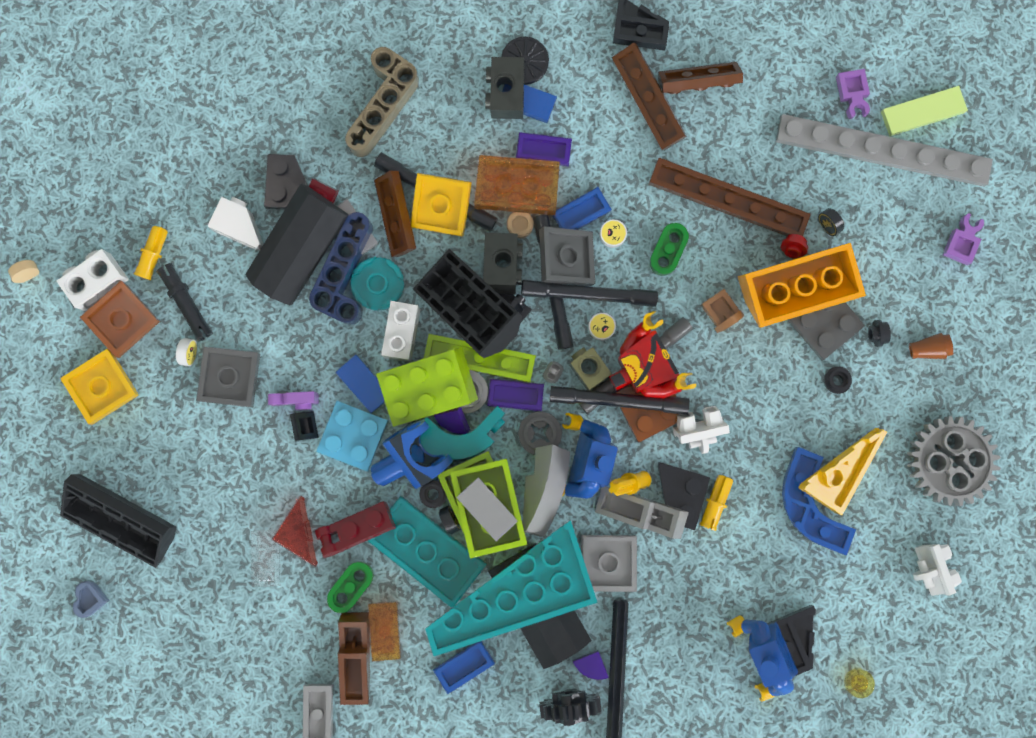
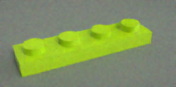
M428 334L424 358L462 347L469 370L528 383L531 382L536 355L504 349L499 353L483 358L466 341Z

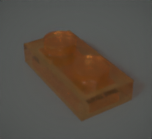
M398 602L369 603L372 661L401 659Z

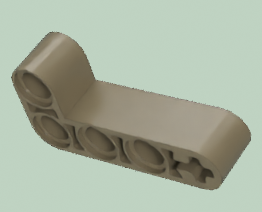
M387 47L376 48L371 54V63L375 74L384 82L345 136L350 152L357 157H365L371 153L419 85L415 66ZM382 60L391 61L386 67L378 66ZM405 74L413 76L408 82L400 81V78ZM394 95L397 97L394 103L387 104L384 102L387 96ZM373 117L382 118L377 125L369 124V120ZM356 139H357L358 141H361V140L363 139V140H364V143H363V144L358 143V144L355 145L354 141H355Z

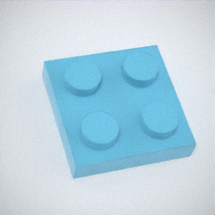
M336 401L316 452L368 472L388 420Z

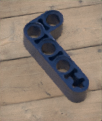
M355 212L346 218L309 296L310 304L315 310L348 325L358 323L363 314L362 308L358 303L343 295L351 280L353 270L357 267L362 257V251L371 233H373V225L363 213ZM362 220V224L365 227L363 230L358 229L356 232V229L353 227V224H359ZM350 234L353 237L355 234V237L359 240L358 243L347 237V235ZM348 244L353 245V254L346 258L342 257V249ZM340 269L342 271L341 279L337 282H331V272ZM322 294H329V304L325 307H320L318 304L319 297ZM347 305H353L355 308L354 315L351 318L345 319L342 314L343 309Z

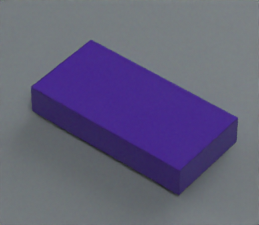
M519 132L516 160L569 167L572 138Z
M490 379L487 406L542 412L544 384Z

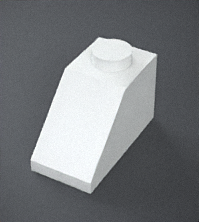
M221 197L208 227L218 234L260 251L263 241L253 214L246 208L247 203L235 197H232L231 200Z

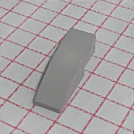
M556 445L537 447L535 450L534 475L525 476L523 528L524 532L539 537L546 535L561 502L569 470L570 452Z
M602 487L595 509L596 513L673 539H681L689 512L634 494L616 496L614 493L609 492L608 489L610 487Z

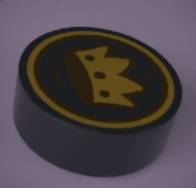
M827 208L818 215V221L828 235L836 236L844 230V221L836 210Z
M450 505L439 510L440 519L448 533L454 534L461 530V526Z

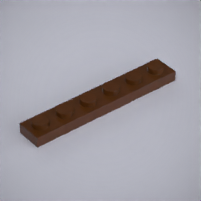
M658 158L648 184L784 236L790 234L803 236L811 216L810 213L662 158Z

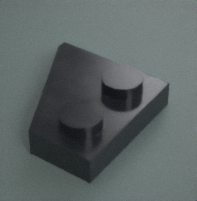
M618 0L613 44L629 46L632 43H636L638 47L665 51L669 21L660 15L653 14L650 9L642 4L638 7L628 0Z
M267 155L264 207L266 209H285L299 185L304 183L308 186L295 155Z
M658 462L657 467L665 504L689 512L685 528L696 530L710 477Z
M813 605L806 606L767 623L777 622L798 670L797 675L813 669L814 655L812 653V646L814 645L815 632H813V616L816 614V609Z

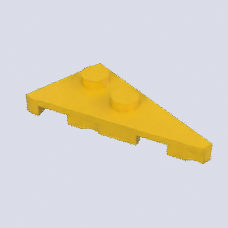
M874 428L803 481L798 488L834 513L843 515L887 432L884 429Z

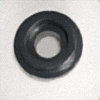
M874 320L872 326L868 328L869 340L876 347H882L890 342L891 330L888 322Z
M833 367L824 375L825 387L834 394L844 393L851 387V374L843 367ZM835 375L840 376L842 380L840 385L834 384L833 378Z
M430 481L420 489V500L426 507L438 508L447 499L446 493L439 481ZM431 489H436L439 493L438 498L435 500L430 499L428 496Z

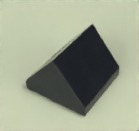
M314 411L290 414L295 443L319 438Z

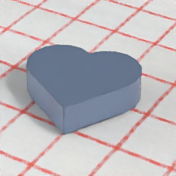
M83 581L76 586L75 596L77 599L73 604V611L76 616L87 618L110 600L94 581Z

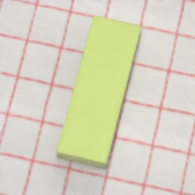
M956 86L885 108L881 111L890 137L964 114L968 109L960 87Z

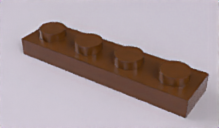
M632 43L611 57L660 148L665 151L686 138L685 131L637 44Z

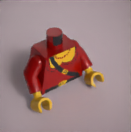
M656 311L647 313L643 318V322L628 333L620 347L618 363L622 369L609 376L616 391L630 384L636 394L642 393L645 397L667 398L681 392L682 389L688 390L696 387V383L690 385L685 383L686 377L693 373L679 374L656 330L651 332V329H655L663 324V319L659 320L656 324L652 323L651 316Z

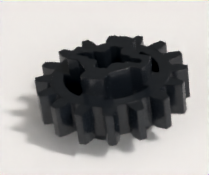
M567 689L566 691L552 693V699H544V701L539 702L541 719L545 721L553 720L555 724L561 723L564 726L587 722L590 715H598V713L602 712L600 696H596V694L588 695L585 690Z

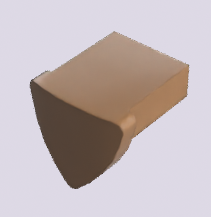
M725 289L701 304L716 326L714 329L717 333L726 330L744 317L743 312L738 309Z

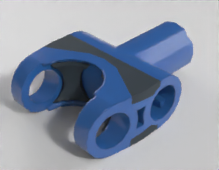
M420 420L405 426L383 441L382 444L390 455L372 465L371 476L376 484L386 486L405 475L414 489H417L443 472L453 462V459L449 454L444 456L443 454L432 455L423 448L420 437L429 428V425L425 420Z

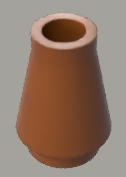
M938 333L920 341L909 343L910 356L912 359H946L947 356L953 355L952 339L949 334L943 335Z

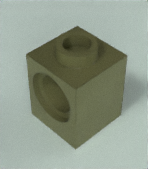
M583 347L571 356L573 361L569 366L586 390H591L612 375L593 347L588 351ZM586 360L592 361L596 366L595 373L591 375L585 374L581 369L582 362Z

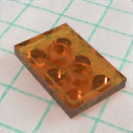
M479 155L474 209L555 215L560 162Z

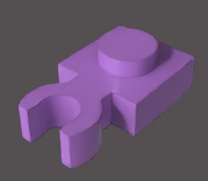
M865 69L838 73L836 82L840 101L849 102L846 110L847 117L849 119L855 117L854 108H859L862 111V116L866 117L870 112V107L863 98H867L870 95Z
M969 213L960 219L959 226L961 230L956 228L952 231L943 252L944 256L967 266L972 264L982 240L976 237L975 233L984 226V220L980 219L972 227L969 224L971 216Z
M314 391L268 394V405L271 406L295 405V410L312 409V404H319V393Z

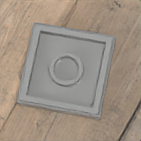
M581 535V553L593 590L637 592V536Z

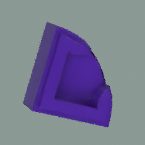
M461 407L434 414L436 421L452 433L467 434L470 430Z
M598 650L572 660L577 670L590 679L603 680L609 678Z

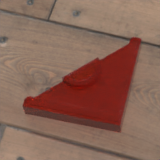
M299 496L271 540L308 564L316 567L318 561L315 556L310 522L304 502L305 498Z

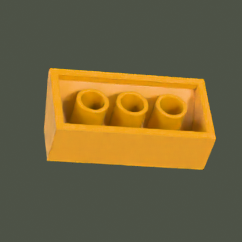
M851 243L737 276L744 301L759 328L866 296Z

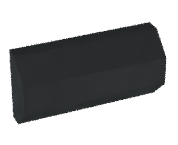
M301 183L245 274L252 286L274 300L289 306L292 305L349 214L306 184Z
M450 249L443 254L413 288L483 358L503 351L518 335L522 315Z
M71 474L64 481L60 516L155 568L161 563L175 537L177 528L175 525L81 474Z
M534 543L488 570L491 578L537 544ZM575 610L520 628L543 669L561 663L578 653L592 641Z

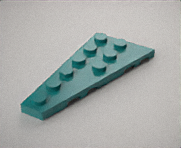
M571 520L428 625L425 630L433 656L598 603Z

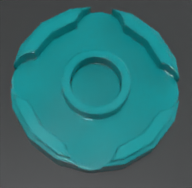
M370 257L360 262L353 270L350 285L354 298L363 307L374 311L390 308V302H398L405 288L402 272L394 262L387 258Z

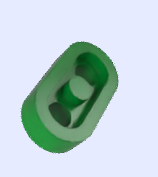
M671 223L663 229L649 262L655 274L666 276L671 274L677 267L689 239V233L682 224ZM676 234L679 238L678 242H671L669 235ZM660 258H665L668 261L666 267L659 265L658 260Z
M362 561L351 564L331 588L327 596V603L334 612L345 613L349 611L372 583L374 573L369 564ZM358 570L363 571L365 575L361 581L355 578V572ZM339 593L347 595L345 603H341L338 600Z

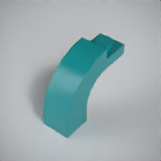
M497 406L475 430L464 435L448 434L426 417L424 420L429 425V428L421 434V444L428 453L432 455L443 454V456L449 454L453 460L476 456L495 443L487 434L490 431L495 434L505 424V421L502 419L505 413Z

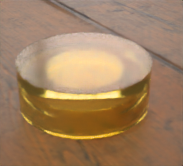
M861 668L850 670L844 679L846 690L856 698L868 697L872 694L875 687L872 675Z

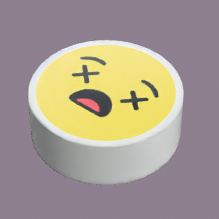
M608 220L600 229V240L607 247H619L627 237V229L619 220Z
M598 313L589 321L588 330L594 339L604 341L612 337L616 330V323L611 315Z
M183 338L179 341L176 349V360L179 365H193L197 352L196 340Z

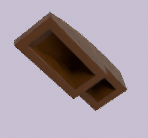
M369 612L341 613L338 621L340 705H368L370 689Z

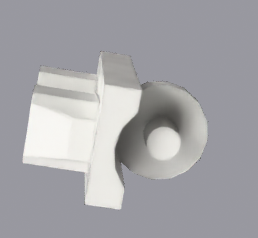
M716 406L704 408L702 410L704 420L695 422V415L692 412H689L688 415H677V427H673V433L675 437L679 438L681 444L688 443L690 449L699 447L700 452L705 454L709 452V444L717 443L716 436L730 433L729 425L722 419L720 410Z
M932 544L915 547L919 559L917 564L920 571L913 573L914 580H923L931 596L941 594L950 596L955 594V587L962 581L959 572L955 569H948L945 561L951 559L952 556L949 545Z

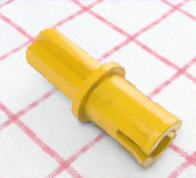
M159 226L152 227L144 249L141 248L140 250L142 254L134 275L151 281L159 258H162L160 252L168 233L166 229Z
M640 471L635 474L625 473L621 478L611 480V487L608 490L616 496L623 494L632 495L638 492L639 489L649 487L651 476L646 471Z
M724 475L717 476L710 498H706L708 503L699 525L708 529L711 528L714 531L717 530L724 508H727L725 503L733 484L731 478Z

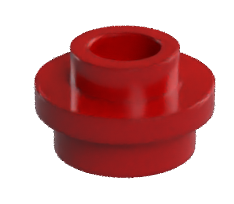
M790 234L781 242V250L790 258L803 257L808 252L807 240L801 235Z

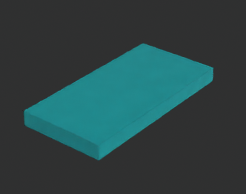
M400 496L389 509L396 528L367 541L452 608L461 599L487 563L479 557L470 559L467 547L403 496Z

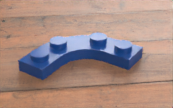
M795 447L782 486L783 504L787 516L793 526L805 538L847 556L856 529L823 515L815 505L814 498L798 488L803 481L820 469L824 457L800 447Z

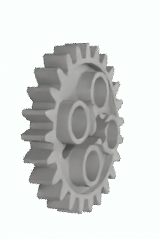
M952 416L944 417V421L934 419V426L931 424L923 425L926 433L922 431L916 432L915 434L920 441H910V444L916 449L914 452H907V455L914 458V461L908 463L907 466L915 467V471L909 476L919 478L915 487H926L923 492L924 496H931L933 494V502H940L943 499V504L949 506L953 502L955 506H963L964 501L967 504H973V496L980 499L984 498L981 489L991 491L992 488L987 482L997 481L998 479L992 475V471L1000 470V467L994 465L993 461L1001 457L992 454V451L998 446L988 444L992 435L982 436L984 427L977 426L974 428V420H967L964 423L963 417H956L953 420ZM949 435H952L955 440L953 448H950L947 444ZM935 444L937 445V447H938V448L940 449V451H942V452H938V451L934 448ZM971 453H974V455L976 456V463L974 466H972L969 462V456ZM933 456L938 460V466L935 470L930 465V459ZM949 456H955L954 461ZM955 462L959 466H952V464ZM965 470L971 472L973 476L970 478V475ZM954 474H957L960 479L957 487H954L952 483Z

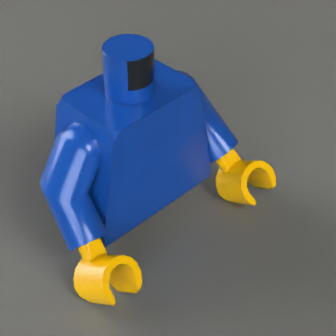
M566 413L565 415L571 417L570 425L562 424V427L569 430H580L581 432L568 483L565 485L562 496L566 494L568 497L588 499L593 497L599 488L609 485L618 447L611 443L610 433L605 426L589 420L583 421L580 415Z
M741 615L728 621L727 625L733 629L734 632L731 634L734 637L742 633L750 634L749 652L763 682L755 685V689H758L761 693L759 700L763 702L775 696L791 693L794 689L792 679L798 674V670L777 622L767 624L760 620H745Z

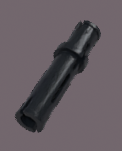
M172 263L165 265L170 274L169 276L163 267H160L156 272L168 289L167 295L170 299H174L195 335L197 342L204 340L200 329L203 330L207 338L213 334L212 330H210L188 293L189 287L186 283H182L174 269V265Z

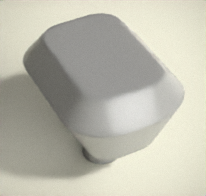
M551 361L543 373V378L549 383H556L563 372V366L558 362Z

